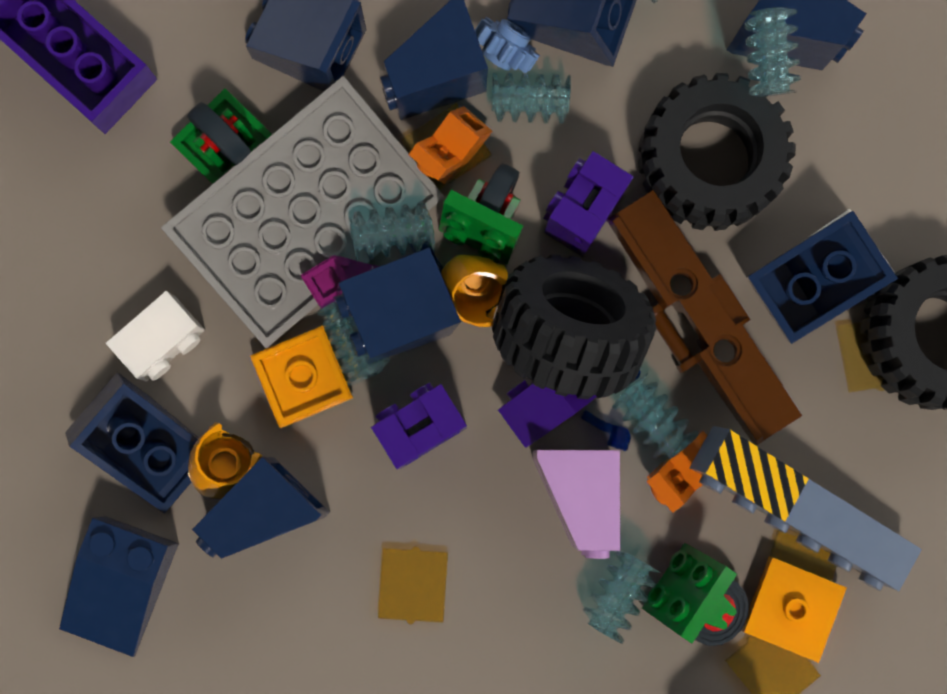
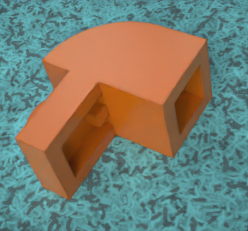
M463 106L450 111L433 136L417 142L408 155L417 162L416 165L423 174L446 184L468 164L493 131Z
M701 431L647 476V483L651 486L652 494L656 500L666 505L672 513L682 507L692 494L702 486L699 483L702 475L690 469V466L707 437L704 431Z

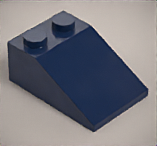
M854 211L844 215L746 276L781 332L791 344L898 279Z
M119 372L113 376L65 432L69 447L164 514L191 483L188 476V461L190 451L199 437Z
M107 516L92 518L76 558L59 629L131 657L136 656L179 543Z

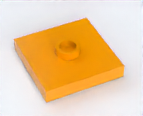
M323 325L250 355L280 429L354 399Z
M769 556L748 610V617L741 631L819 663L847 587Z

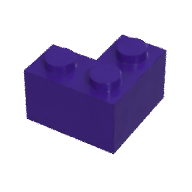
M524 380L506 394L510 401L499 408L498 411L523 446L527 448L573 416L597 396L593 395L589 399H577L576 395L568 394L565 397L555 394V390L547 387L543 390L533 385V383L529 386Z

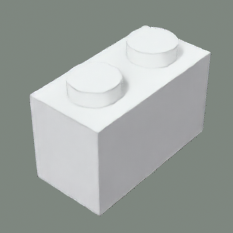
M165 291L108 340L106 344L136 379L148 381L151 378L152 381H155L170 369L171 365L168 362L180 352L182 355L187 354L199 344L201 339L198 336L205 329L175 295Z

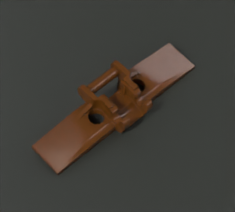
M654 190L609 217L607 222L659 303L653 307L656 329L680 365L676 368L680 374L698 363L744 432L756 446L800 418L802 414L743 326L751 319L722 275L719 274L711 278ZM682 274L690 280L691 290L687 295L679 296L671 290L670 281L674 275ZM671 305L679 314L683 312L699 336V339L696 341L701 351L692 356L664 313V310ZM719 340H726L734 347V356L729 362L719 361L714 355V346Z

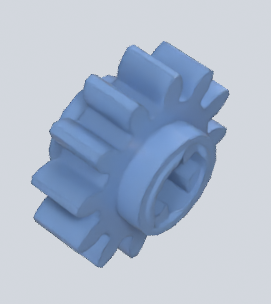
M485 17V19H481L475 29L479 44L484 46L482 49L483 55L493 64L504 70L509 71L512 68L527 73L540 57L535 52L536 48L528 44L531 40L530 36L519 26L508 20L502 19L500 22L498 20L494 22L490 18Z

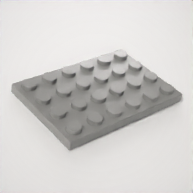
M342 76L254 149L241 163L235 165L164 224L161 229L262 345L267 348L318 305L300 275L333 255L368 263L440 202L444 195L429 177L418 169L414 159L408 155L409 153L348 80Z

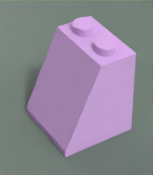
M620 450L532 451V459L571 546L581 551V555H585V558L594 559L610 558V551H620Z

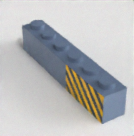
M713 426L690 466V469L702 475L699 483L719 494L722 493L723 489L733 494L732 503L754 514L756 509L767 515L764 520L766 524L785 534L788 529L798 534L796 542L816 553L819 552L820 548L830 554L827 559L830 563L847 572H850L851 568L856 569L861 573L858 579L878 591H881L883 585L900 591L922 550L730 429Z

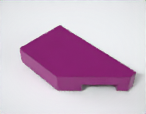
M333 255L300 276L322 309L334 302L333 297L338 295L337 287L339 282L380 266Z

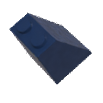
M263 0V12L258 22H253L246 33L245 43H247L246 48L252 59L324 92L345 75L367 30L361 2L357 0Z
M450 0L384 60L386 75L380 77L389 111L397 109L400 120L487 92L488 66L464 0Z
M511 0L508 6L507 19L523 29L530 36L531 40L613 67L637 0Z
M759 0L726 50L735 55L823 70L831 60L838 63L847 50L850 51L864 31L858 26L867 13L847 0Z
M430 248L339 282L337 287L338 295L333 297L339 316L342 320L348 318L354 331L349 334V339L357 357L364 355L367 364L448 337L461 323Z
M262 457L192 530L199 536L196 543L206 554L213 558L218 555L222 559L323 519L330 511L278 460L273 457Z

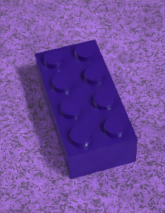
M0 0V40L104 134L158 80L141 59L75 0Z

